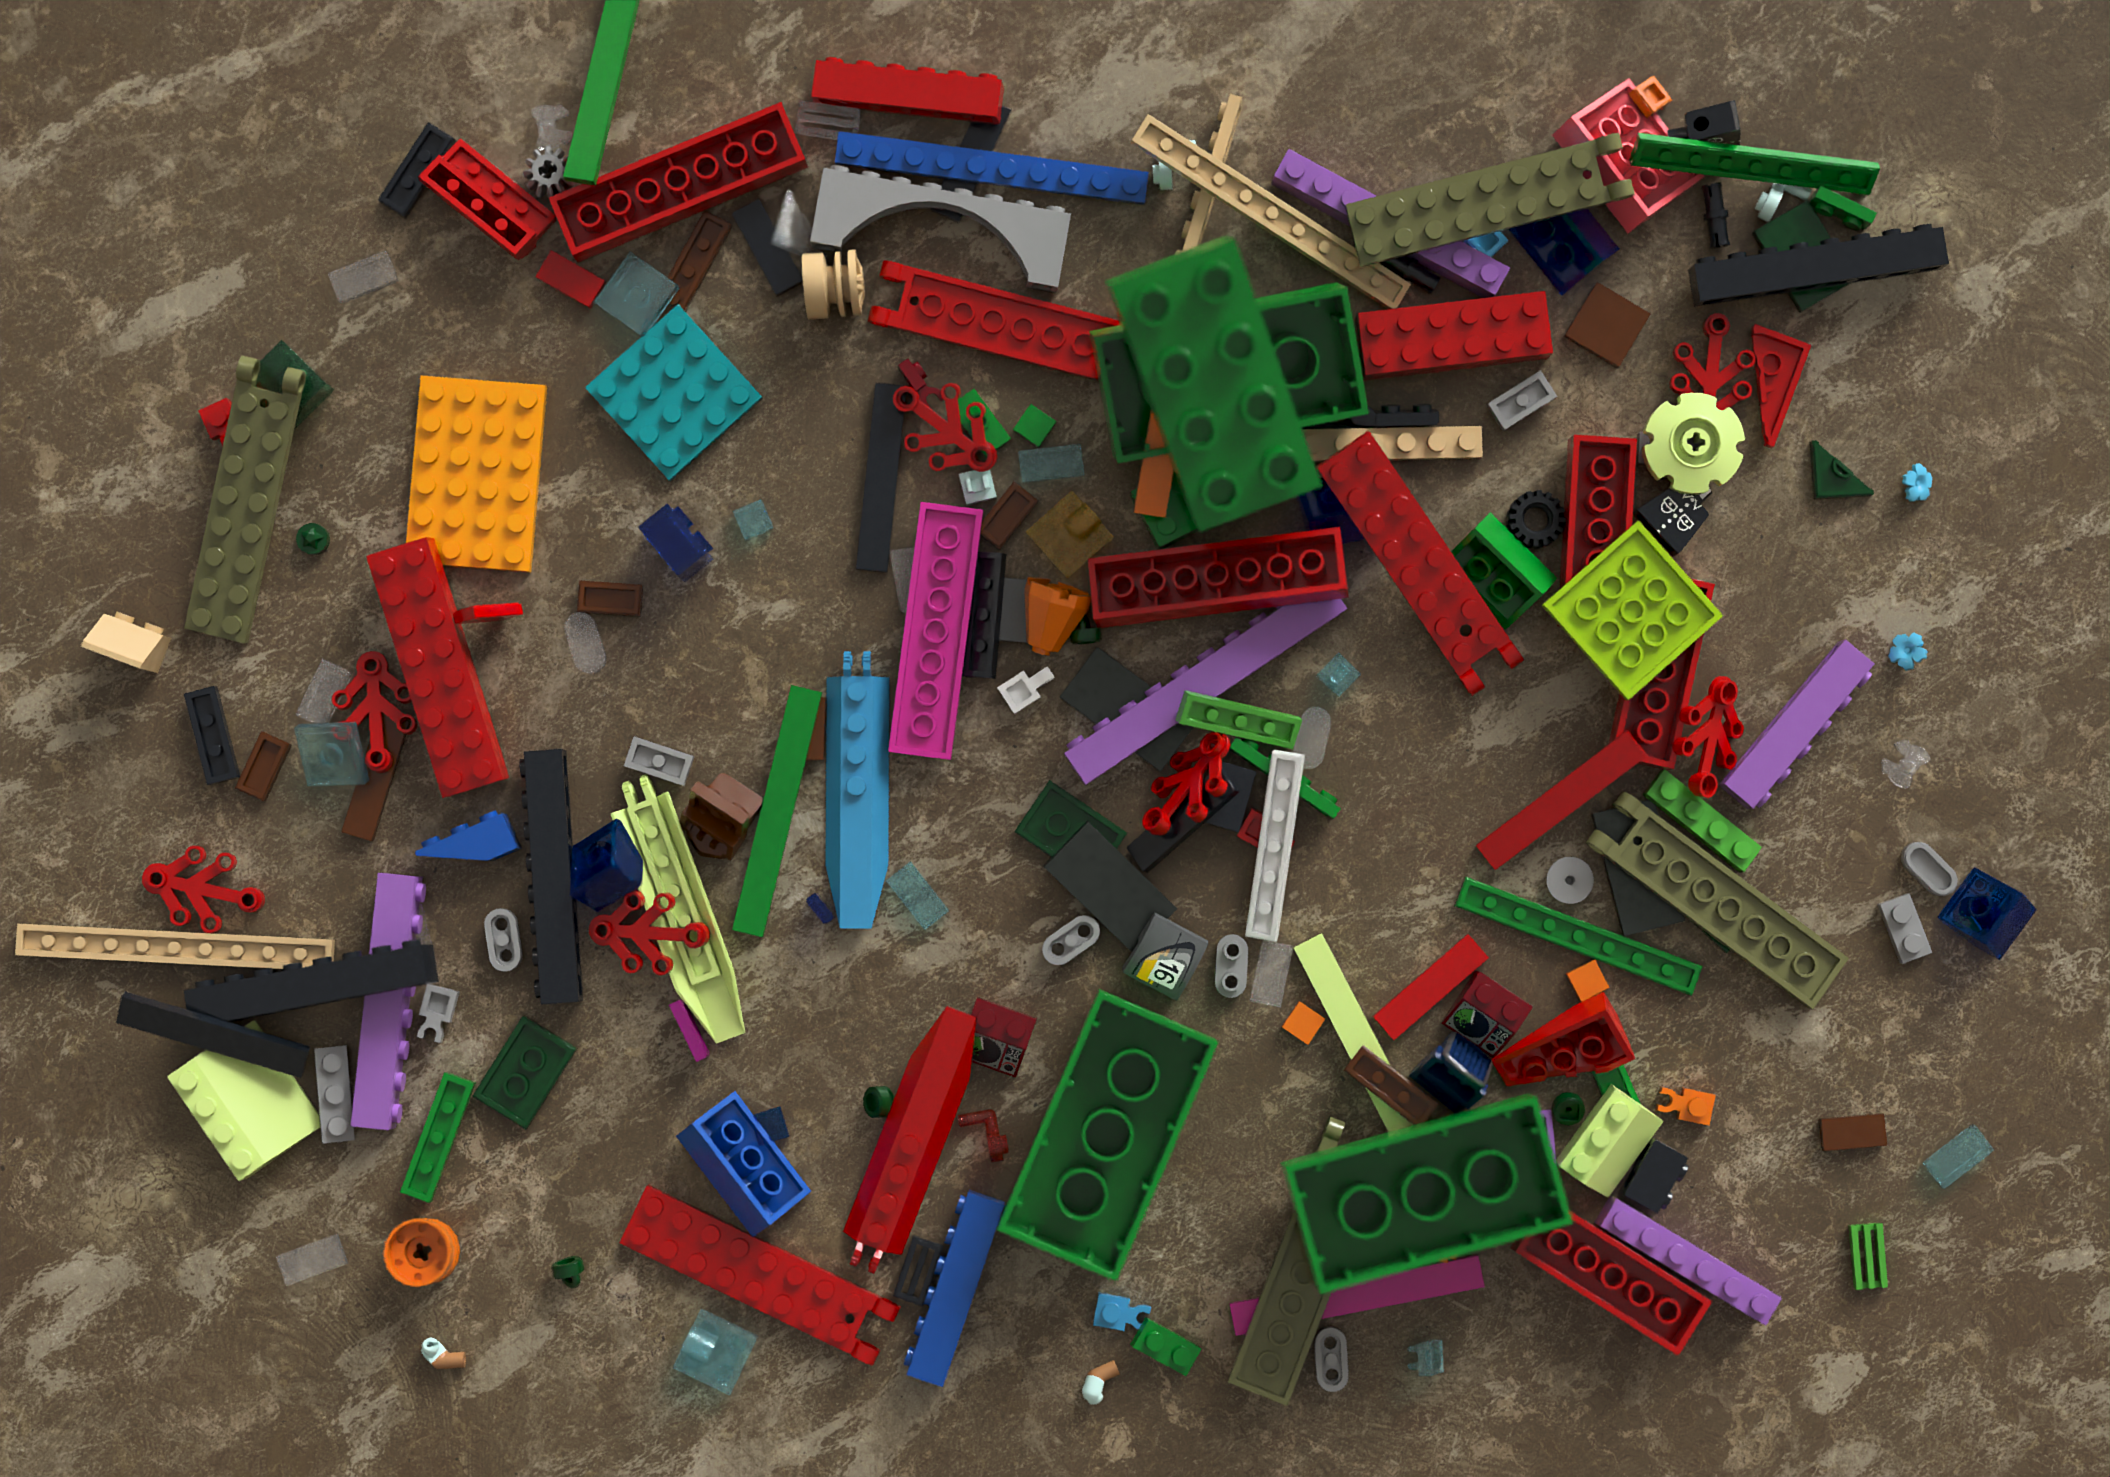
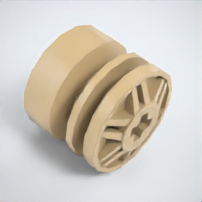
M856 249L848 250V264L846 265L842 263L840 251H835L833 266H827L823 252L802 254L803 289L808 320L829 318L831 304L836 303L840 316L846 317V303L851 302L853 316H862V305L865 298L864 276Z

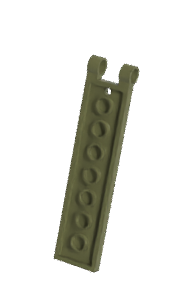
M1620 134L1605 135L1584 143L1345 204L1360 267L1634 196L1635 193L1631 179L1603 186L1596 158L1623 150ZM1589 171L1591 178L1585 179L1583 172Z
M241 356L236 369V387L184 629L244 644L249 642L302 391L306 381L305 371L288 367L282 381V394L257 388L255 385L260 371V360L247 356ZM263 399H267L269 402L267 408L261 405Z
M1622 791L1613 803V806L1625 816L1635 821L1619 844L1597 829L1590 835L1586 844L1598 854L1609 859L1808 1009H1814L1849 958L1643 805L1634 796ZM1636 836L1641 840L1638 846L1633 843V839Z
M1331 1116L1328 1118L1316 1152L1337 1146L1344 1129V1121ZM1294 1211L1290 1217L1227 1380L1228 1383L1285 1406L1289 1404L1332 1292L1320 1294L1315 1288Z

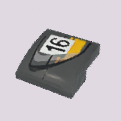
M1154 912L1139 934L1138 944L1122 966V971L1124 974L1177 1001L1194 974L1209 944L1208 940Z

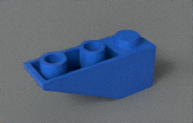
M495 810L479 817L481 823L469 827L468 823L451 829V836L440 840L439 836H435L421 843L423 848L415 851L416 856L495 861L522 849L508 815L504 813L498 815Z

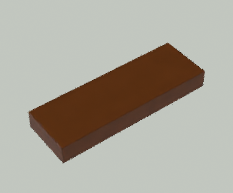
M1365 1045L1359 1049L1344 1069L1346 1073L1413 1125L1426 1122L1439 1105L1437 1101Z

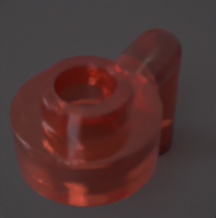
M992 1109L958 1115L960 1127L985 1123L991 1163L1004 1161L1003 1154L1009 1153L1006 1134L1000 1135L996 1112Z

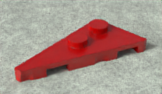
M1754 324L1751 328L1753 353L1756 357L1755 372L1764 446L1773 448L1809 354L1811 344Z

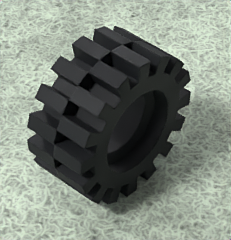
M1542 490L1528 491L1511 504L1506 515L1508 517L1506 527H1509L1510 532L1526 548L1535 547V549H1539L1554 542L1563 532V525L1566 523V517L1563 515L1565 510L1564 507L1559 505L1560 500L1558 498L1554 499L1551 493H1543ZM1540 508L1546 513L1548 522L1543 530L1532 531L1527 528L1524 523V515L1528 509Z

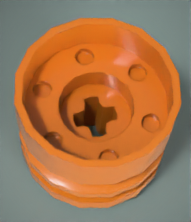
M418 1218L401 1223L392 1230L385 1242L384 1248L386 1268L394 1279L405 1285L416 1287L443 1281L454 1271L459 1262L460 1255L458 1237L451 1227L438 1219ZM422 1245L424 1247H431L432 1251L428 1253V1258L419 1256V1252L423 1250Z

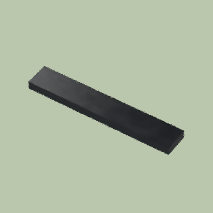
M875 383L856 570L888 573L905 413L895 407L893 395L898 388L904 385ZM905 392L902 396V399L905 403L907 392Z
M126 991L121 996L116 1020L118 1024L299 1078L304 1074L310 1046Z

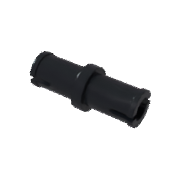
M1711 183L1710 186L1708 184L1703 185L1702 190L1706 209L1703 218L1708 224L1710 248L1729 246L1730 241L1726 222L1729 214L1728 210L1724 208L1722 183Z
M1402 256L1379 262V264L1400 275L1405 281L1412 282L1430 295L1441 279L1439 275L1437 276L1417 264L1418 260L1415 258L1410 260Z

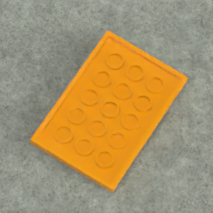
M420 376L406 543L424 537L434 538L443 566L531 573L547 394L546 385Z

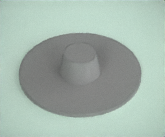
M1563 857L1555 861L1549 868L1546 883L1549 892L1556 900L1566 904L1581 902L1590 894L1594 884V877L1591 868L1583 860L1576 857Z

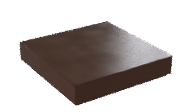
M1597 282L1564 337L1618 368L1651 313Z

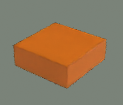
M1655 76L1644 81L1628 94L1646 118H1649L1672 101Z
M1595 959L1566 973L1580 1002L1610 988Z
M1298 1001L1281 1027L1308 1045L1325 1021V1018Z

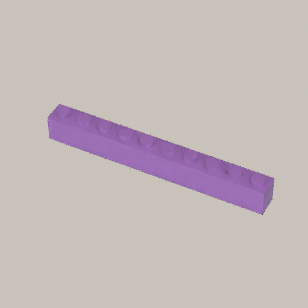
M1341 599L1277 606V610L1269 616H1266L1264 612L1248 622L1251 626L1250 629L1242 634L1239 630L1234 631L1223 639L1225 643L1223 647L1217 651H1214L1211 647L1197 656L1198 664L1190 669L1187 665L1182 666L1171 674L1173 678L1171 682L1165 686H1162L1159 682L1145 691L1146 699L1138 704L1134 700L1130 701L1118 710L1121 714L1113 721H1110L1107 717L1093 726L1094 734L1086 739L1080 735L1066 745L1069 750L1064 753V756L1086 786L1177 724L1178 722L1175 719L1185 690L1218 697L1347 609Z

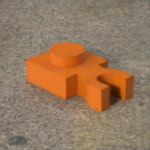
M1660 1087L1659 1093L1669 1095L1670 1102L1666 1106L1656 1104L1655 1110L1661 1112L1677 1110L1676 1119L1710 1126L1715 1094L1682 1087L1681 1095H1677L1669 1088Z

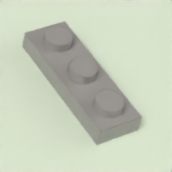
M347 1046L314 1048L322 1144L355 1140L354 1127L351 1126L352 1102Z

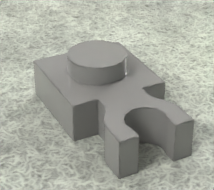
M427 984L419 1015L426 1016L427 1018L418 1030V1038L424 1039L426 1031L429 1028H433L436 1031L434 1042H443L444 1029L442 1024L443 1021L452 1022L459 991Z

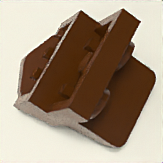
M721 773L710 786H705L697 781L691 788L689 804L681 813L680 825L686 831L688 839L700 856L718 859L727 858L731 861L746 839L747 830L760 811L763 799L734 778Z

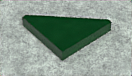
M1817 440L1810 441L1813 499L1874 495L1873 489L1866 486L1854 475L1855 473L1838 458L1833 457Z

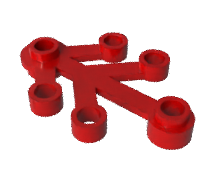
M1720 313L1710 315L1703 323V332L1709 338L1705 370L1693 356V347L1689 343L1681 342L1673 349L1674 359L1685 366L1703 389V394L1716 397V390L1742 370L1750 369L1756 362L1755 354L1752 351L1743 350L1736 355L1735 361L1719 372L1722 338L1730 329L1728 318ZM1714 320H1719L1722 323V330L1718 331L1713 328ZM1680 347L1687 349L1688 356L1686 358L1679 356L1678 349ZM1741 355H1747L1750 358L1749 365L1741 363ZM1678 373L1670 379L1669 387L1673 392L1679 395L1694 393L1689 388L1690 379L1686 374ZM1676 378H1681L1685 382L1684 388L1680 389L1675 386L1674 381ZM1747 381L1737 382L1732 387L1731 393L1716 403V407L1719 410H1725L1727 407H1732L1738 401L1746 400L1752 394V386ZM1738 386L1746 388L1747 393L1745 396H1740L1737 393Z
M947 383L941 389V397L945 400L948 421L919 400V393L912 386H903L894 392L893 403L898 410L903 412L912 410L940 432L925 435L917 432L908 434L904 439V446L908 451L916 452L923 447L954 443L965 451L949 455L941 451L933 453L929 457L931 469L941 471L946 467L968 464L973 470L984 472L995 465L997 451L993 444L986 441L983 424V418L986 414L985 406L980 402H973L966 408V416L971 420L972 441L962 431L958 403L961 389L956 383ZM950 386L956 390L954 398H949L946 395L947 387ZM905 392L910 393L913 397L910 404H906L902 399ZM972 406L980 408L981 414L979 417L971 415L970 410ZM910 437L918 438L919 445L917 448L910 446ZM979 450H984L987 453L986 461L978 460L977 452ZM935 456L943 458L944 464L942 467H937L934 464Z
M369 651L362 654L356 664L358 674L344 690H338L332 695V703L339 710L349 709L353 704L354 696L366 684L367 696L346 721H339L335 724L333 731L338 739L349 741L353 738L356 728L369 715L371 749L366 753L365 762L372 771L384 773L391 768L393 757L384 748L382 712L396 723L399 731L406 735L416 731L417 721L411 715L402 713L381 695L380 682L394 691V695L399 702L403 704L412 702L410 694L405 699L400 698V692L408 688L406 683H401L388 672L387 659L379 652ZM375 661L377 664L375 670L367 671L368 663ZM346 695L347 702L344 705H338V698ZM406 719L412 721L409 729L402 728V723ZM348 726V734L340 736L339 731L341 727ZM377 753H381L383 757L382 761L378 764H374L373 756Z
M1726 676L1716 677L1711 682L1708 695L1696 706H1685L1681 711L1682 723L1696 726L1701 722L1702 716L1711 710L1710 718L1689 737H1678L1674 742L1675 753L1679 756L1689 757L1694 753L1695 748L1704 741L1698 772L1693 774L1688 781L1689 790L1697 797L1710 798L1716 793L1718 786L1717 778L1713 773H1710L1716 746L1719 751L1716 756V764L1719 768L1733 769L1737 763L1736 753L1732 751L1727 738H1740L1743 734L1744 726L1738 719L1733 706L1738 695L1737 685ZM1724 715L1726 721L1722 725L1721 720L1722 716Z
M1210 732L1203 737L1200 747L1187 752H1177L1172 756L1170 766L1178 773L1165 778L1158 777L1153 781L1151 791L1159 798H1166L1174 787H1179L1162 809L1159 807L1151 808L1143 816L1142 826L1152 835L1161 836L1169 831L1171 827L1170 817L1188 793L1189 805L1186 809V815L1197 823L1206 818L1208 808L1202 804L1203 774L1208 767L1209 779L1205 785L1206 790L1214 797H1220L1225 793L1227 782L1221 778L1222 759L1227 755L1230 748V739L1225 734ZM1198 761L1193 768H1190L1192 762Z
M190 846L186 849L185 855L169 865L163 863L151 864L144 870L142 875L144 888L152 894L161 895L171 912L170 921L176 926L187 925L191 921V912L187 908L182 907L173 889L186 893L200 916V926L206 933L218 932L222 927V920L213 913L203 896L237 903L242 911L248 913L261 910L265 904V896L258 888L248 887L238 891L207 884L208 881L219 874L232 871L236 867L237 859L231 853L219 854L214 863L188 879L177 877V874L190 865L201 864L206 859V851L203 847ZM195 849L200 852V858L197 861L191 858V852ZM228 856L231 860L228 868H224L221 864L222 858ZM156 873L162 876V881L158 885L153 882V876ZM248 894L254 897V903L251 906L246 905L244 901L245 896ZM180 910L185 913V920L181 923L176 919V914ZM209 918H213L216 921V926L212 930L206 925Z
M640 891L628 892L624 896V903L611 915H598L592 919L589 925L591 939L598 945H609L622 960L623 970L630 974L642 969L643 959L640 955L633 954L621 938H631L651 960L653 972L660 976L672 971L673 961L670 957L663 955L650 939L684 941L685 945L690 948L702 947L710 939V931L702 922L690 923L685 928L650 926L664 912L674 908L675 898L667 892L658 894L654 898V904L632 925H623L621 923L633 910H638L644 906L645 897ZM632 895L638 898L637 906H633L630 902ZM662 897L668 899L669 904L667 908L662 907L660 904ZM601 925H605L607 928L606 936H603L599 931ZM691 930L696 931L698 934L696 942L690 939L689 934ZM630 958L636 961L635 969L630 968L628 964ZM660 960L666 962L667 968L665 971L660 970L658 966Z

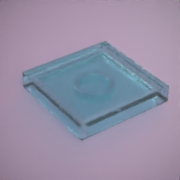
M629 252L594 300V303L644 338L678 292L680 286L632 252Z
M356 722L298 724L294 728L307 786L366 784L369 781Z

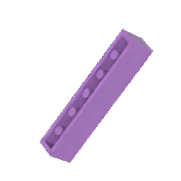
M1846 639L1837 642L1738 760L1735 767L1728 772L1718 785L1746 809H1752L1755 806L1758 808L1762 807L1770 798L1771 793L1769 789L1774 783H1782L1792 770L1789 766L1795 758L1802 759L1811 749L1812 745L1809 744L1811 739L1816 734L1821 736L1832 723L1829 720L1831 715L1836 710L1841 712L1852 699L1849 694L1856 686L1861 688L1872 676L1869 670L1875 663Z
M1611 1195L1594 1222L1764 1325H1767L1782 1299Z

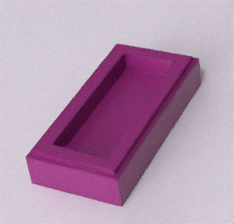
M681 999L670 1004L669 1007L695 1061L698 1062L710 1056L704 1039L684 1001Z

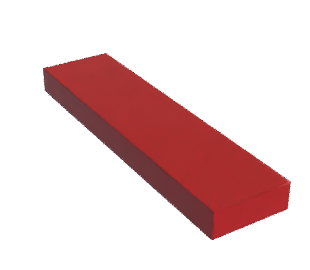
M1466 934L1372 1017L1390 1038L1395 1040L1489 957L1470 935Z

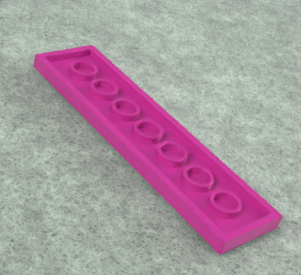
M927 502L920 503L888 752L946 760L952 759L984 512L982 509Z

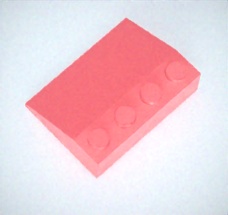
M1627 79L1570 117L1552 135L1561 148L1595 140L1605 135L1620 134L1623 150L1596 158L1603 186L1626 179H1631L1634 196L1605 204L1628 234L1705 177L1703 174L1631 166L1629 159L1638 133L1667 136V130L1669 129L1656 113L1649 118L1644 116L1628 95L1635 88L1630 79ZM1584 171V178H1591V173L1589 171Z

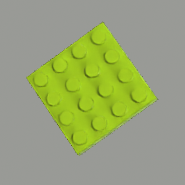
M1639 520L1542 605L1626 701L1723 617V614Z

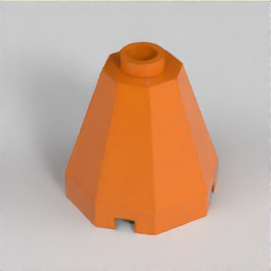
M1028 577L1025 585L1026 642L1033 646V652L1050 656L1051 652H1059L1086 614L1091 603V595L1086 591L1065 583L1058 582V584L1050 583V579Z

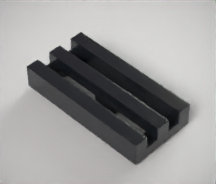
M913 1235L893 1297L920 1306L924 1305L943 1248L942 1244ZM918 1244L923 1246L908 1293L906 1294L901 1291ZM930 1248L935 1250L920 1297L918 1298L913 1295Z

